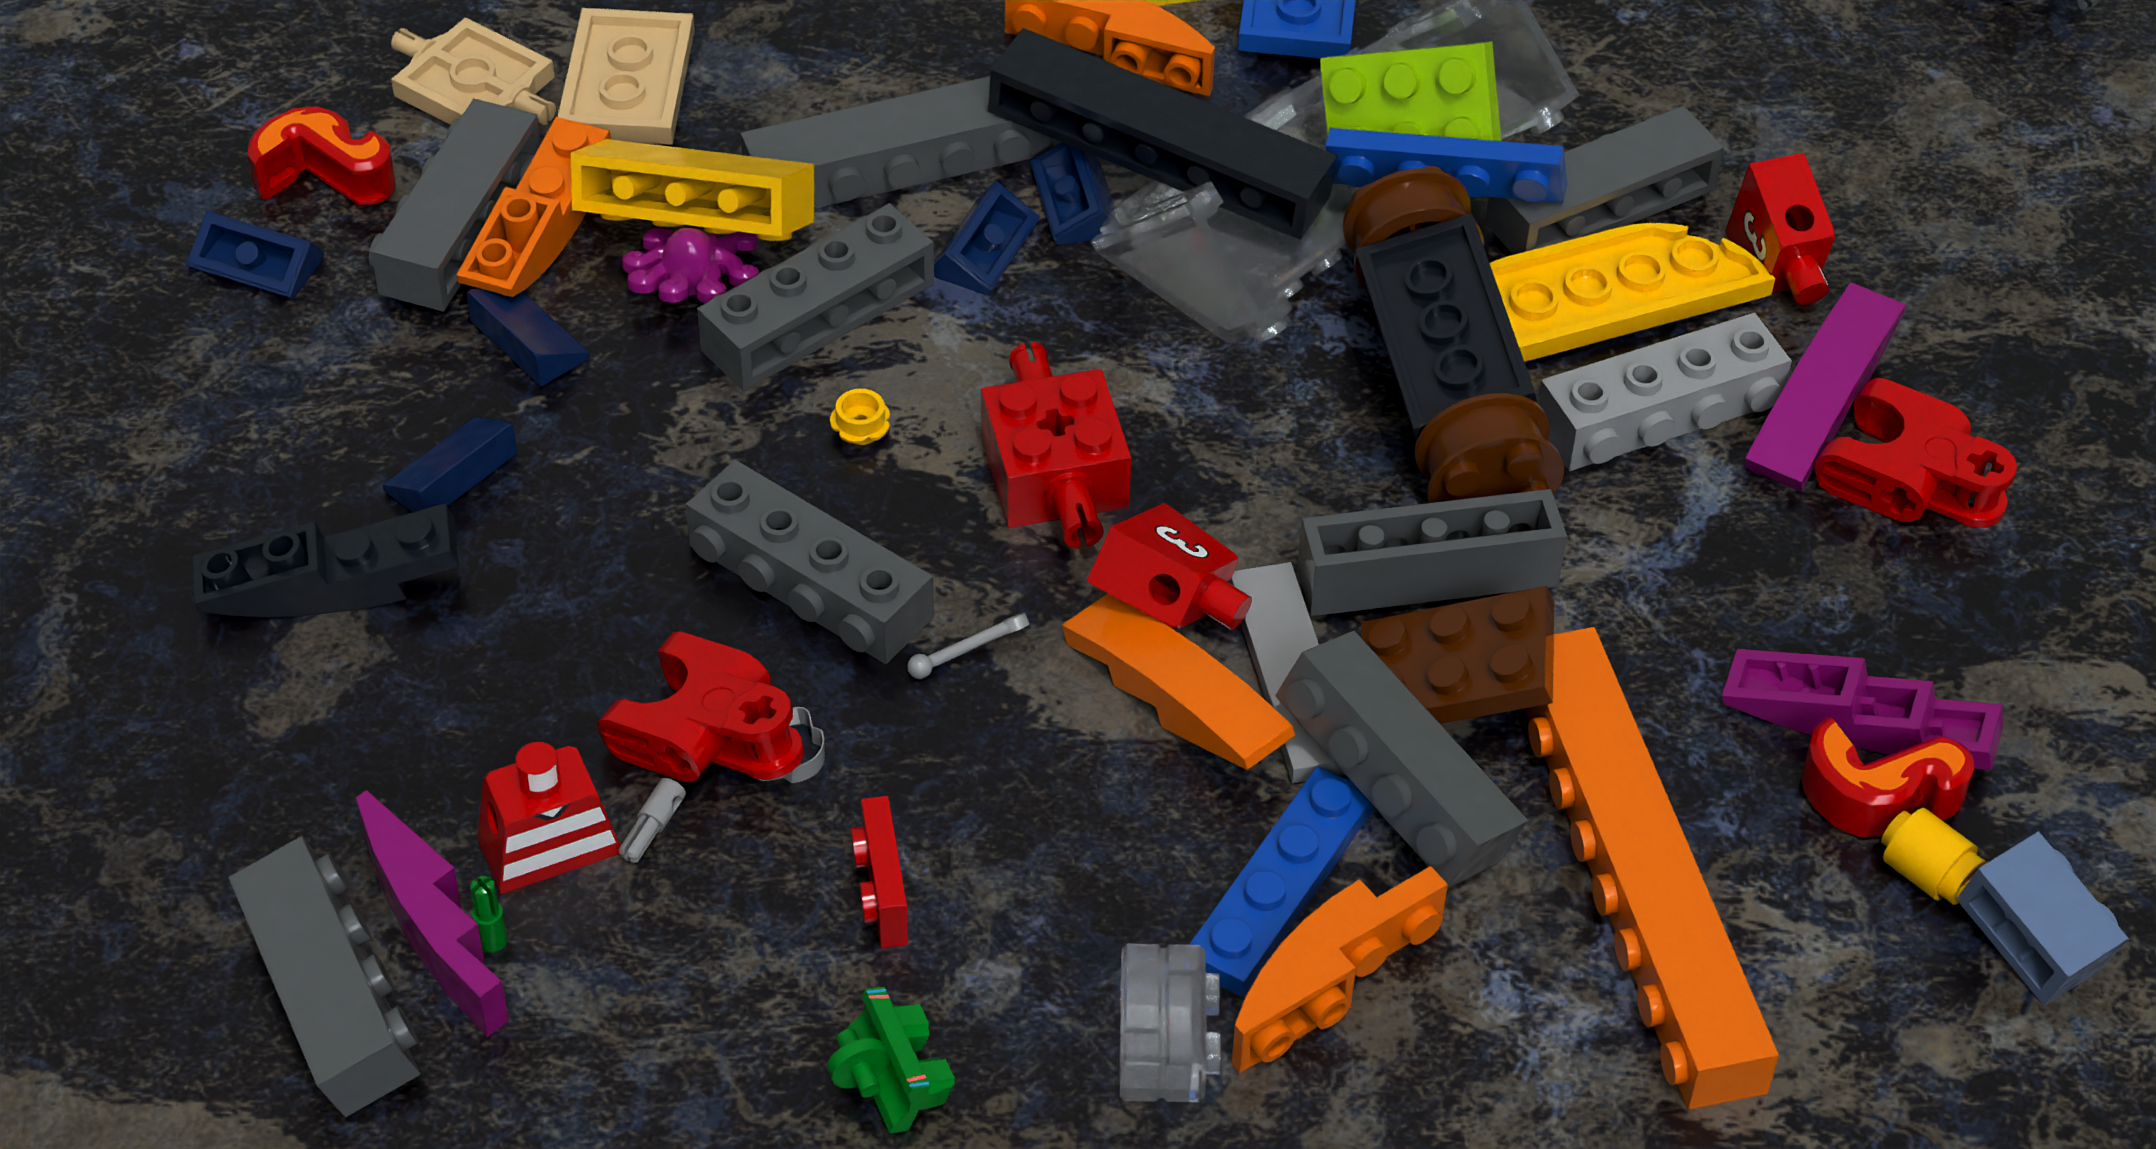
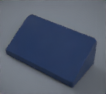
M1062 142L1030 161L1052 236L1058 245L1111 238L1123 233L1100 160L1097 156Z
M995 181L975 201L934 260V277L987 295L1040 219V216L998 181Z
M206 211L186 266L294 299L320 265L324 252L309 241Z
M480 288L472 289L466 293L470 321L540 387L590 359L589 352L523 291L514 297Z
M474 417L384 483L383 490L412 512L445 503L448 506L518 454L514 426L503 420Z

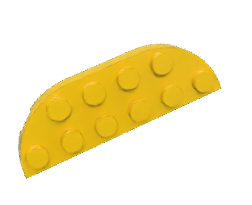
M1643 223L1617 227L1514 254L1490 263L1524 362L1771 296L1775 278L1773 275L1770 276L1766 267L1756 257L1737 244L1723 238L1721 244L1718 245L1701 237L1687 235L1688 226L1666 223Z

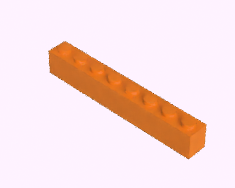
M1595 627L1554 634L1553 703L1524 708L1529 719L1528 732L1530 744L1535 756L1538 758L1544 757L1550 770V792L1555 806L1558 809L1565 808L1571 822V843L1578 861H1587L1593 876L1592 892L1596 908L1602 916L1609 915L1615 930L1614 945L1618 962L1624 971H1632L1638 986L1637 1004L1641 1019L1646 1027H1654L1661 1043L1660 1059L1665 1078L1670 1085L1678 1084L1688 1110L1768 1094L1779 1057L1778 1051Z

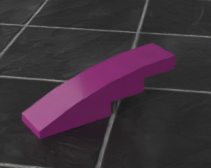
M1850 282L1806 349L1745 457V468L1802 492L1814 469V463L1823 449L1834 440L1849 409H1854V400L1858 393L1869 382L1906 310V304Z
M1737 649L1722 693L1723 704L1808 735H1812L1814 727L1827 717L1833 718L1855 748L1888 755L1937 736L1947 737L1963 744L1969 749L1974 758L1975 768L1992 770L2004 725L2002 704L1936 699L1933 681L1868 676L1865 658Z
M367 790L356 797L364 839L381 890L408 943L444 993L487 1037L509 1021L503 984L484 965L485 960L478 923L461 909L454 867Z

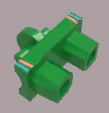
M885 987L865 989L862 995L865 1004L863 1012L854 1022L848 1025L847 1030L842 1031L836 1037L840 1049L829 1059L827 1070L836 1086L840 1088L858 1087L862 1097L869 1098L873 1096L889 1133L909 1131L919 1110L945 1104L954 1086L955 1078L946 1059H917L915 1052L923 1050L929 1037V1022L921 1005H892Z

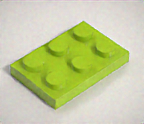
M1492 41L1320 58L1327 134H1329L1330 128L1501 141Z

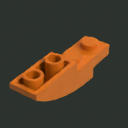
M1005 0L1006 33L1018 35L1025 28L1074 49L1103 55V60L1171 88L1204 96H1210L1213 90L1215 46L1187 23L1147 0Z
M555 117L517 188L505 187L456 274L458 283L514 297L526 290L550 267L565 248L587 213L572 210L571 152L604 139H611L609 130Z
M1429 866L1376 897L1359 879L1331 897L1305 918L1279 945L1261 969L1246 995L1234 1029L1231 1064L1236 1070L1241 1073L1260 1061H1274L1282 1056L1298 1038L1317 1027L1326 1029L1340 1021L1351 1007L1355 975L1364 977L1371 974L1382 965L1387 956L1409 943L1417 945L1425 942L1439 929L1443 921L1448 887L1445 880Z

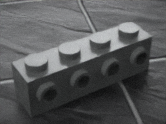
M473 98L461 118L455 119L451 123L445 142L435 156H430L427 159L421 178L411 193L405 194L400 199L394 218L384 233L377 234L371 244L369 263L375 271L379 295L445 311L462 284L458 283L456 274L505 187L517 188L541 145L537 114Z
M1681 106L1661 115L1652 116L1643 122L1615 133L1603 135L1597 140L1564 152L1567 188L1563 203L1546 201L1527 202L1521 199L1489 197L1485 224L1513 255L1626 226L1716 190L1724 147L1685 106Z
M889 203L867 216L858 218L849 226L819 242L809 245L805 250L772 268L763 270L752 279L724 294L712 298L708 303L697 308L701 351L742 391H745L934 285V242Z
M737 460L730 463L686 503L689 546L701 558L724 566L740 576L752 589L758 592H767L790 606L803 620L808 622L815 621L838 635L846 645L857 652H866L882 663L887 664L934 618L932 575Z
M1551 489L1302 518L1297 569L1310 616L1516 592L1547 586V588L1557 587L1560 580L1567 534Z
M1351 631L1303 651L1275 696L1338 765L1340 770L1348 776L1382 814L1383 818L1392 825L1418 854L1427 867L1431 866L1448 884L1447 888L1498 864L1527 824V818L1355 631Z
M300 836L229 876L228 878L316 1085L344 1117L351 1115L421 1075L409 1049L419 1043L418 1037L399 1006L393 1009L390 1007L386 995L395 991L394 984L377 955L372 954L368 957L363 944L371 940L372 936L354 904L349 903L345 906L340 894L348 890L349 885L333 856L327 853L319 858L306 840Z

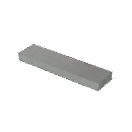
M1288 562L1234 571L1229 583L1252 597L1251 606L1242 620L1241 626L1264 698L1294 728L1295 736L1280 746L1291 782L1307 781L1317 766L1338 776L1345 775L1275 696L1300 654L1319 645L1292 563Z

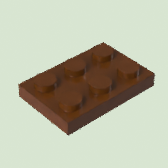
M1547 586L1362 622L1361 639L1439 724L1553 703L1555 602Z

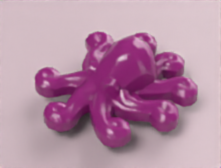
M698 226L681 228L677 231L666 228L650 229L643 234L644 249L650 251L645 253L630 251L622 258L623 270L629 273L628 289L632 292L646 294L652 293L659 288V298L664 302H681L687 299L689 295H696L700 302L708 303L712 298L726 293V286L721 282V273L726 274L729 278V283L735 287L760 273L755 266L743 265L741 259L734 254L737 250L752 251L757 248L758 238L756 234L745 232L730 233L724 237L716 238L720 234L708 233L704 231V227Z

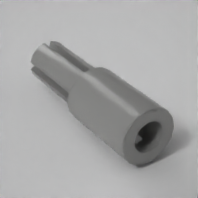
M662 778L637 814V822L618 850L619 855L625 861L638 863L656 834L664 830L686 796L684 788L679 783L669 778Z

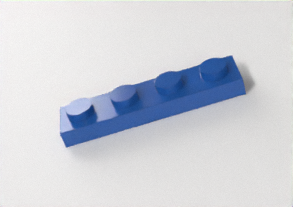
M1330 128L1325 145L1326 151L1338 155L1333 184L1360 188L1395 172L1436 166L1441 168L1443 172L1449 173L1461 181L1469 197L1486 196L1521 199L1527 202L1546 201L1563 203L1567 188L1563 146Z
M1319 766L1315 768L1184 951L1183 968L1242 998L1244 997L1263 966L1276 951L1373 812L1374 805L1353 782Z

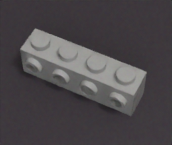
M1751 313L1542 379L1538 404L1545 411L1549 421L1550 436L1548 441L1557 448L1564 465L1569 471L1594 463L1601 464L1607 462L1615 456L1646 446H1657L1668 439L1699 429H1710L1721 422L1745 414L1770 409L1774 406L1787 383L1792 360L1756 313Z

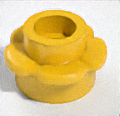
M853 389L845 392L838 398L836 409L833 410L830 416V425L834 431L840 432V438L843 441L856 445H866L886 435L890 428V424L887 421L890 418V411L878 393L869 389Z

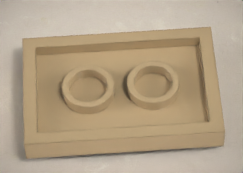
M582 8L558 117L609 130L611 140L673 145L695 31L693 14Z

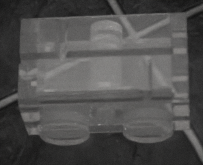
M1126 944L1121 949L1119 1097H1122L1124 1101H1157L1159 1098H1165L1167 1102H1200L1201 1099L1205 1098L1206 1075H1219L1220 1032H1206V1015H1219V973H1206L1205 949L1201 945H1168L1166 948H1161L1159 944Z

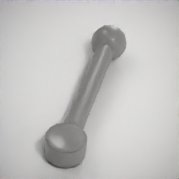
M1025 612L931 655L915 654L908 661V672L916 679H924L930 675L933 667L1030 625Z

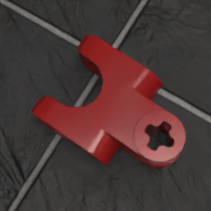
M1875 378L1867 382L1854 400V415L1857 426L1865 435L1871 436L1883 442V444H1868L1850 437H1840L1830 442L1814 463L1815 475L1820 487L1831 495L1901 522H1913L1921 518L1927 508L1950 517L1962 525L1973 528L1990 527L1997 524L2004 517L2008 503L2004 490L2013 483L2017 470L2015 457L2008 449L1982 437L1970 435L1971 424L1967 416L1959 408L1885 378ZM1990 462L1992 464L1991 471L1984 477L1986 464ZM1977 492L1974 505L1970 507L1968 504L1969 498Z
M681 631L673 632L657 650L667 683L676 693L667 699L651 703H639L625 698L616 700L597 722L598 732L613 756L621 761L685 782L696 781L711 762L746 773L755 779H776L791 773L800 765L804 757L802 737L796 729L789 726L793 718L791 701L784 691L772 686L771 677L760 661L739 649Z

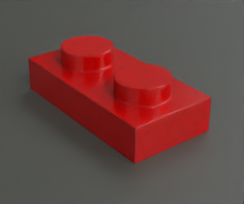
M888 796L861 799L862 826L850 828L855 868L868 867L870 881L859 882L864 923L877 922L881 949L908 945L907 902Z

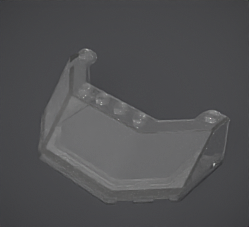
M1446 0L1407 17L1388 28L1389 34L1367 47L1359 50L1357 46L1344 54L1351 55L1492 41L1501 140L1530 128L1533 135L1545 132L1564 119L1561 109L1580 96L1525 0ZM1320 74L1293 90L1290 87L1283 89L1243 116L1326 150L1325 145L1328 134L1322 76ZM1152 180L1112 209L1111 214L1113 216L1104 221L1099 229L1101 233L1092 239L1091 244L1098 254L1226 343L1231 344L1253 337L1258 344L1270 339L1288 326L1284 316L1293 307L1287 298L1304 286L1300 277L1308 271H1311L1312 274H1317L1329 268L1343 257L1339 248L1346 244L1342 231L1343 217L1349 204L1352 202L1354 193L1359 188L1333 184L1331 197L1303 239L1298 240L1218 207L1223 203V200L1211 181L1182 192Z

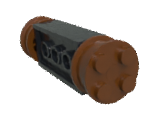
M1426 166L1395 172L1371 184L1360 187L1354 193L1352 202L1349 204L1343 217V236L1347 246L1355 254V273L1359 283L1368 293L1416 442L1415 460L1420 472L1430 480L1427 492L1429 503L1551 489L1554 495L1564 476V464L1557 448L1548 441L1550 436L1549 421L1545 411L1537 403L1531 379L1484 249V239L1480 226L1471 213V201L1465 186L1456 177L1443 172L1441 168Z

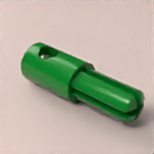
M488 876L477 877L478 882L473 880L470 884L474 906L472 909V919L478 923L483 951L497 952L507 943L503 909L497 900L494 880H491Z

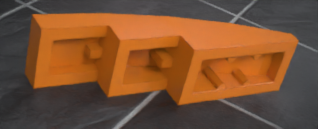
M1106 594L1062 624L1067 646L1108 665L1115 687L1156 707L1161 728L1246 770L1295 736L1293 725L1246 682L1205 650L1165 623L1110 594Z

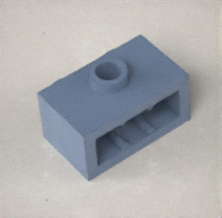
M2039 831L1978 868L1956 898L2044 1006L2103 969L2129 939L2118 926L2113 913L2093 897L2073 873L2067 858L2059 851L2053 849Z

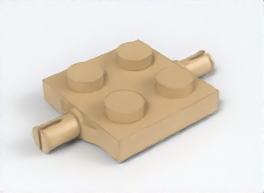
M466 17L447 33L437 36L432 40H425L405 28H400V33L395 32L391 41L392 49L412 58L410 64L391 79L395 97L450 125L455 119L461 118L473 98L537 114L538 122L542 125H547L548 121L551 122L556 112L555 104L535 95L555 78L552 60Z

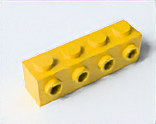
M604 139L571 152L572 210L601 214V218L606 220L620 221L636 218L652 220L653 225L660 227L691 225L704 227V231L714 234L745 232L756 234V237L762 240H787L792 238V232L814 222V164Z

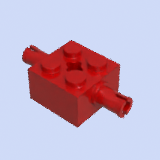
M1031 342V351L1035 360L1031 362L1025 343L1015 347L1008 358L1017 382L981 388V440L1007 527L1012 528L1060 520L1065 544L1074 549H1081V543L1077 534V529L1081 528L1086 547L1088 548L1098 543L1103 537L1104 530L1097 513L1129 508L1131 455L1102 369L1053 376L1047 360L1046 348L1042 344Z

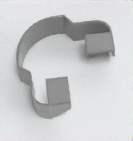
M793 708V718L789 726L806 725L809 728L812 743L821 746V749L811 760L798 765L791 773L776 779L785 778L791 783L801 782L817 774L824 764L825 744L823 731L813 727L810 713L806 708Z

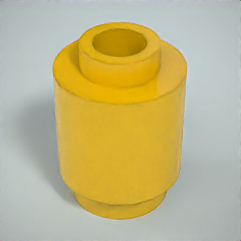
M1920 808L1912 815L1907 811L1901 812L1889 824L1881 839V843L1886 846L1883 855L1885 863L1933 899L1940 900L1945 898L1953 905L1959 903L1956 898L1978 868L1987 863L1977 855L1978 847L1926 808Z

